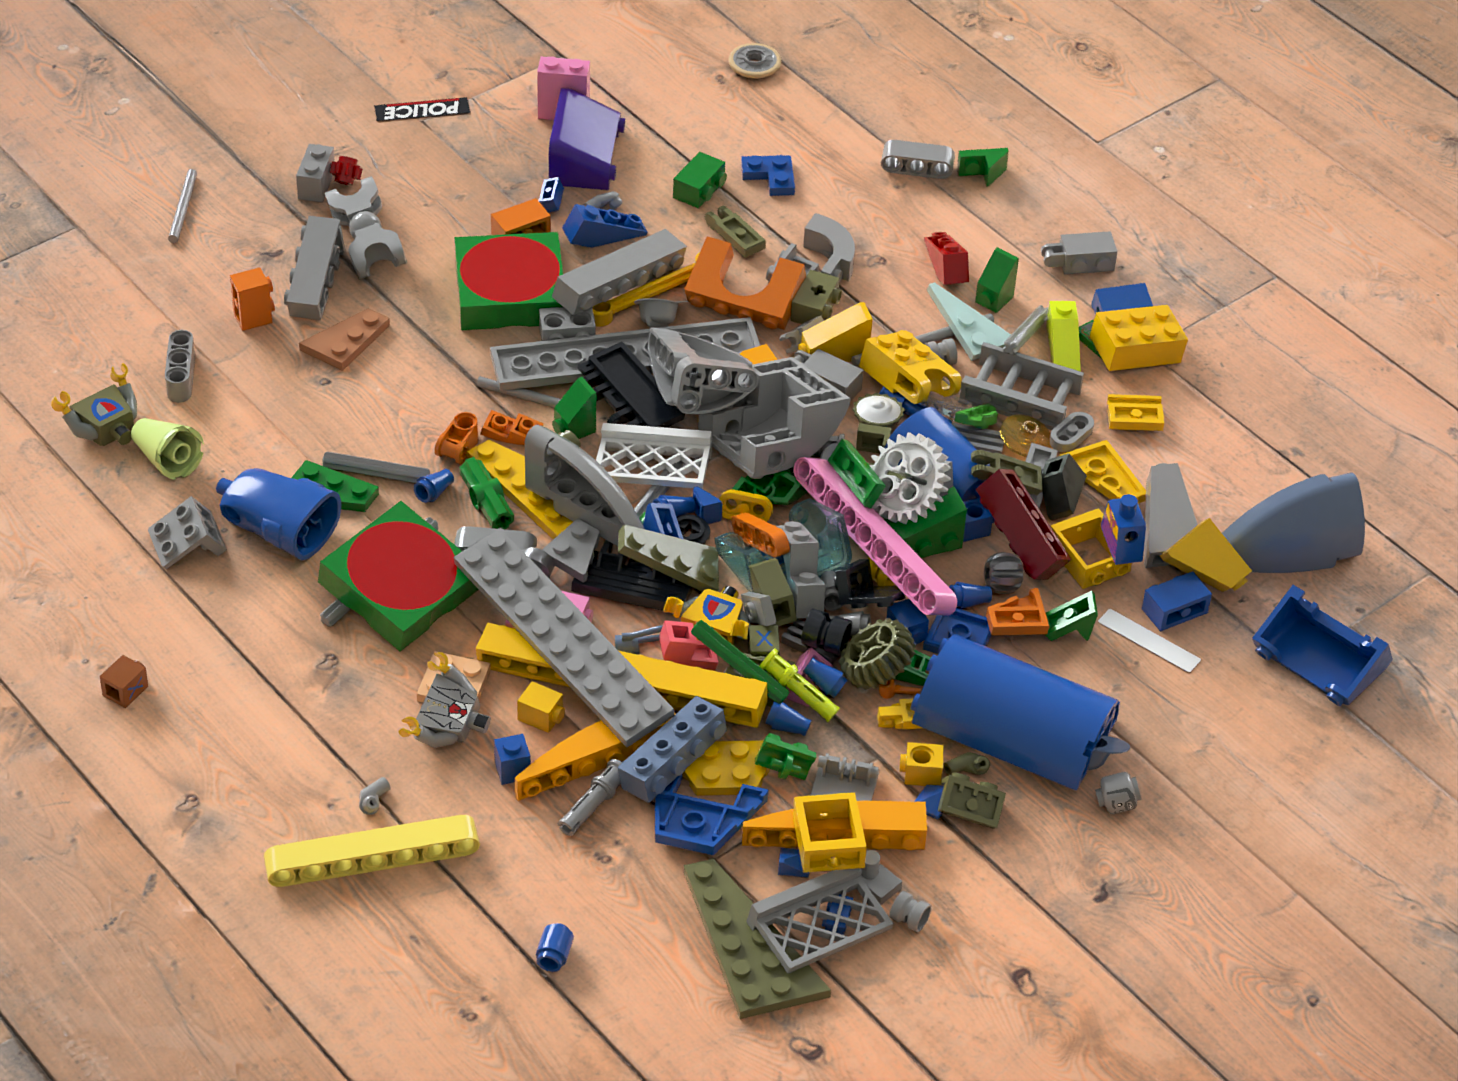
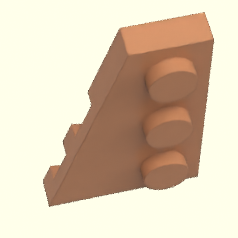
M367 308L299 342V350L343 371L390 326V318Z

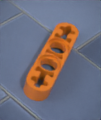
M747 512L732 517V528L740 541L774 558L790 552L788 538L782 529Z

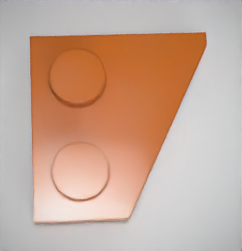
M1038 588L1030 589L1029 595L1020 599L1017 596H1013L1003 603L987 607L986 618L991 635L1048 634L1049 623Z

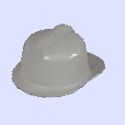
M657 298L637 299L634 301L635 304L639 305L642 322L647 323V326L652 328L668 327L675 320L678 304L689 302Z

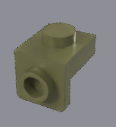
M859 423L856 450L881 454L878 447L882 446L885 448L887 440L891 436L892 428Z

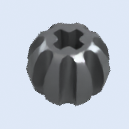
M1000 552L993 554L987 559L984 567V580L994 593L1009 594L1020 588L1024 573L1022 563L1017 556L1011 553Z

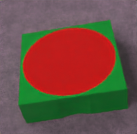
M558 232L454 237L461 330L499 329L508 326L536 327L539 326V309L563 307L552 298L557 277L563 275Z
M402 501L398 502L320 561L318 583L346 607L360 614L372 629L400 652L425 633L439 617L454 610L479 590L455 565L454 556L461 553L462 550Z

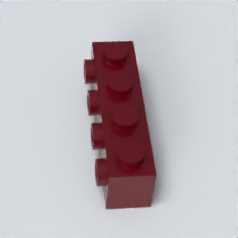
M998 469L976 488L981 497V504L994 517L996 527L1005 534L1010 542V549L1019 556L1024 564V571L1029 577L1033 578V580H1048L1072 560L1013 469Z

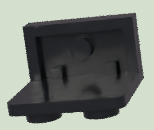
M859 559L835 571L834 584L839 594L840 605L851 604V608L857 609L867 607L868 603H877V607H889L894 605V601L906 599V595L896 585L873 586L870 559Z

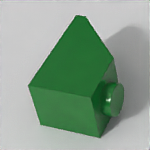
M998 247L993 251L977 282L976 303L997 313L1014 297L1018 257Z
M583 377L578 378L554 407L552 425L557 434L569 430L578 439H581L596 432V392Z

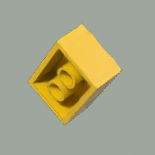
M1168 305L1096 312L1090 332V338L1109 371L1181 363L1188 342L1186 334Z

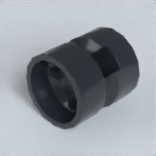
M813 608L805 621L801 643L816 649L822 645L825 652L841 656V651L845 649L844 644L849 642L852 620L840 616L830 619L829 613Z

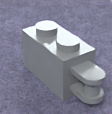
M1109 231L1061 235L1060 243L1045 244L1041 248V254L1047 267L1062 266L1064 274L1115 271L1117 249L1112 233Z
M817 349L812 355L802 350L795 352L794 359L847 395L850 401L862 390L863 369L820 349Z

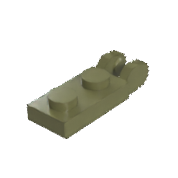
M725 206L719 207L717 210L718 216L712 211L705 214V222L708 226L718 232L727 242L731 243L745 258L766 248L765 239Z
M977 449L971 453L972 462L977 463V465L971 468V475L973 477L986 480L998 469H1013L1028 493L1037 496L1042 492L1040 466L997 452L992 453Z

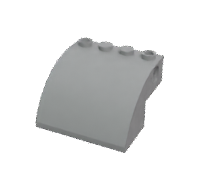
M793 357L753 364L752 370L758 376V384L751 393L722 410L699 414L698 430L712 431V447L719 451L720 455L732 461L736 467L745 471L750 478L760 479L764 475L787 470L794 467L797 459L801 457L809 458L815 454L837 430L850 405V398Z

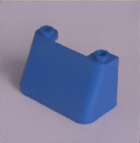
M1292 585L1252 637L1257 647L1255 651L1265 660H1275L1327 694L1326 697L1338 706L1342 704L1349 705L1392 662L1393 658L1389 644L1378 637L1372 642L1371 637L1367 634L1364 637L1321 611L1319 605L1314 601L1311 603L1303 599L1305 591Z

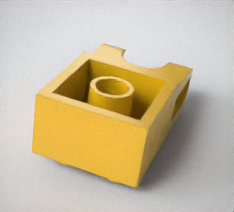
M901 330L896 333L866 339L859 367L891 393L899 392L914 404L927 402L930 391L936 392L943 397L959 393L962 380L958 371L935 354L930 347L916 339L912 333ZM944 376L949 379L950 386L942 380Z

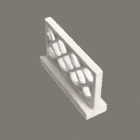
M603 423L601 429L602 438L596 461L603 468L609 465L615 468L614 471L608 472L615 482L682 488L698 486L703 489L708 461L712 456V431ZM607 451H615L617 453L610 455ZM634 453H641L644 455L637 457ZM661 455H667L672 457L665 460ZM627 456L631 462L622 466L618 460ZM688 457H694L699 459L692 461ZM653 458L659 462L651 468L645 464ZM679 461L686 464V466L678 470L672 466V464ZM636 467L643 470L639 474H631L629 471ZM664 469L671 473L667 476H658L656 474ZM694 471L698 475V479L686 478L684 475Z

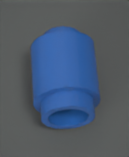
M555 923L544 928L536 951L537 964L543 970L556 972L566 964L574 940L572 931L566 925Z

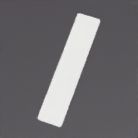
M1108 609L1098 620L1104 626L1187 672H1191L1201 661L1197 656L1112 609Z

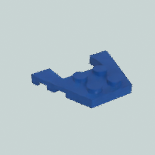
M681 774L662 793L655 797V842L715 855L743 826V822L748 821L768 801L769 790L742 784L734 805H727L677 794L676 792L682 781Z

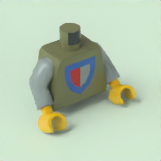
M124 363L121 364L123 375H117L113 366L110 372L111 379L118 382L120 387L113 384L71 405L70 408L68 404L71 399L67 392L62 391L59 395L64 403H60L55 396L51 401L52 408L64 414L62 418L76 437L93 440L100 446H105L115 440L121 445H125L132 440L131 430L134 426L133 420L137 417V400L131 384L126 382L128 367Z

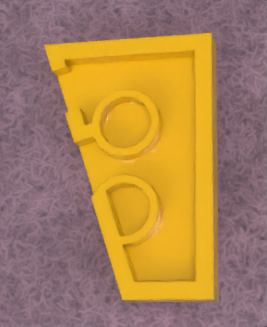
M1108 440L1067 452L1087 475L1085 482L1110 500L1120 499L1123 495L1130 494L1137 498L1138 504L1146 501L1145 488Z

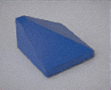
M926 785L914 802H926V815L938 820L943 814L937 810L944 786Z
M781 848L778 875L809 878V872L803 873L799 849Z

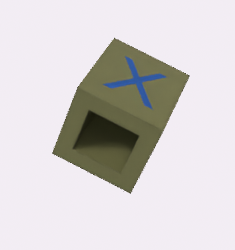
M749 625L748 654L754 657H767L776 648L779 651V655L778 625Z

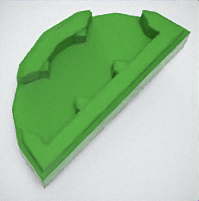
M987 403L956 412L954 422L987 429L989 425L997 423L998 413L995 406Z

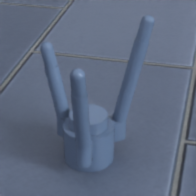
M663 625L615 635V648L618 651L639 654L640 643L659 640V635L651 634L661 632Z

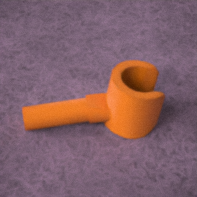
M893 678L886 685L880 684L879 693L885 699L892 698L895 693L916 695L920 692V688L895 685Z

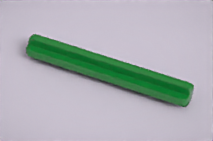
M700 620L694 625L691 634L741 675L748 679L767 682L768 697L774 702L781 704L789 695L788 689L707 623Z

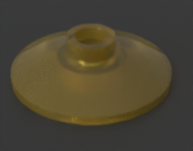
M1012 415L1007 417L1000 427V435L1003 442L1018 455L1027 457L1031 443L1051 448V433L1043 423L1033 417Z

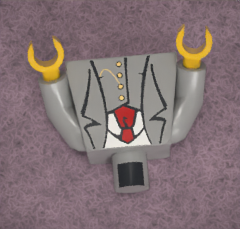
M434 653L440 659V665L436 666L432 661H429L427 665L432 671H442L441 675L436 674L417 718L409 716L401 720L409 725L410 731L401 728L399 730L400 736L408 737L414 735L416 740L437 748L452 745L455 742H464L470 729L485 734L489 728L491 717L478 713L480 702L477 697V691L463 673L452 664H448V658L444 653Z

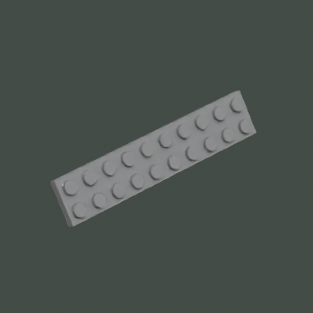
M751 317L660 327L661 329H669L710 341L738 354L744 350L760 346ZM650 329L490 347V356L499 391L575 382L578 378L585 377L578 370L579 364L588 361L589 356L621 341L646 369L653 373L648 353Z
M501 528L454 556L455 565L626 747H629L675 715L674 708Z

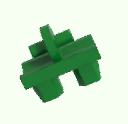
M769 733L765 737L755 758V764L778 771V778L784 780L787 779L788 775L806 780L810 767L816 760V752L810 751L806 744L800 742L793 745L782 742L780 736Z

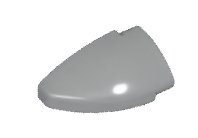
M650 327L648 353L656 384L666 404L676 406L682 413L704 414L722 410L740 401L757 387L758 376L752 370L753 364L742 355L698 337L669 329Z

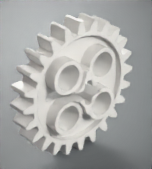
M907 433L906 438L898 434L896 443L888 439V448L885 449L879 446L880 456H871L875 464L869 466L886 485L872 508L879 512L880 516L894 523L899 521L907 524L908 519L916 523L918 514L927 518L926 510L929 508L936 511L934 502H943L939 494L949 490L943 486V483L951 480L949 476L944 474V472L951 469V466L944 463L948 456L942 453L943 448L935 444V441L919 433L917 436ZM926 464L925 469L921 472V469ZM889 471H891V472L898 473V474H900L901 476H905V477H907V478H912V477H914L915 479H917V480H919V481L927 482V484H926V485L917 484V483H915V482H913V481H910V480H908V479H902V480H901V479H899V478L896 477V476L887 475V473H888Z

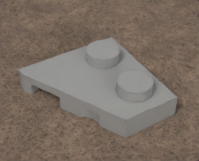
M577 518L542 550L552 557L556 567L584 583L588 577L589 565L592 564L594 558V550L597 548L600 540V531Z

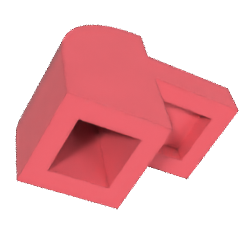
M665 620L659 635L663 660L715 671L719 663L717 654L691 634V630L694 627L693 623Z

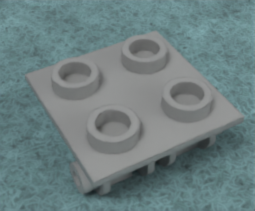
M827 753L825 756L820 755L817 765L818 771L810 796L855 792L857 801H872L880 772L879 767L873 766L874 763L871 762L868 764L858 761L856 765V759H852L850 764L847 763L846 757L840 762L839 757L829 756Z

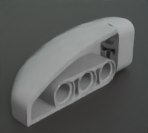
M535 425L529 430L525 438V486L528 490L546 500L552 499L553 508L557 513L573 522L577 518L598 529L600 537L618 546V531L625 524L644 529L641 520L624 492L603 466L576 444L546 427Z

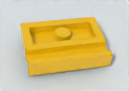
M1108 394L1109 429L1163 431L1162 397Z

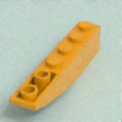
M602 721L582 729L540 756L515 777V797L517 801L536 796L540 792L562 786L582 776L591 775L595 771L606 768L607 763L611 759H617L621 762L626 760L668 721L629 747H626Z
M857 801L866 848L878 850H925L927 836L926 802ZM793 809L744 821L742 846L798 847L793 822ZM849 817L807 820L811 842L853 838Z

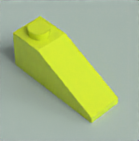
M1049 301L1046 327L1051 361L1054 364L1081 372L1076 301Z

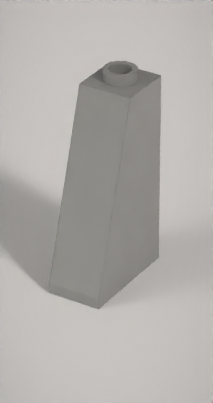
M1160 463L1150 468L1146 481L1145 568L1171 565L1163 561L1160 555L1198 525L1178 463Z

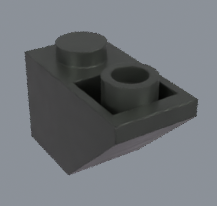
M1069 453L1046 460L1042 471V492L1047 515L1051 521L1074 514L1087 477Z

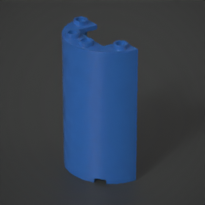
M956 634L952 635L949 639L943 638L938 649V656L933 654L927 666L929 675L922 692L915 695L911 704V710L915 711L912 720L913 724L1076 791L1087 774L1093 750L1102 735L1108 736L1120 710V701L1118 699Z

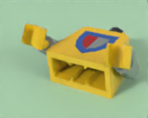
M731 586L724 587L721 593L706 589L699 596L685 602L675 597H668L663 612H670L675 618L681 617V622L693 623V626L698 621L703 620L732 645L735 644L737 637L747 640L749 635V618L743 611L742 600L738 599V591Z

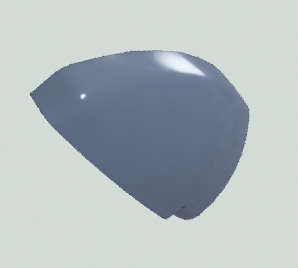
M1352 472L1329 478L1325 474L1310 477L1282 489L1261 501L1233 522L1222 534L1252 572L1292 573L1333 568L1336 565V561L1359 556L1363 552L1365 517L1359 481Z

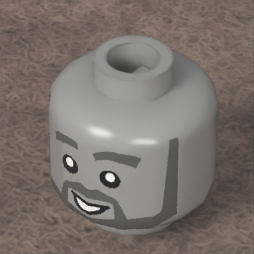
M1127 772L1102 777L1100 781L1101 788L1095 789L1099 807L1106 806L1110 814L1134 810L1137 807V801L1142 800L1136 777L1131 778Z

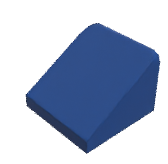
M698 486L694 487L693 499L695 501L696 515L704 519L708 524L721 521L723 505L721 500Z

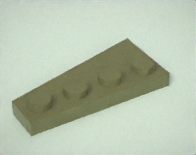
M626 524L618 531L619 553L703 592L706 589L719 590L718 548Z

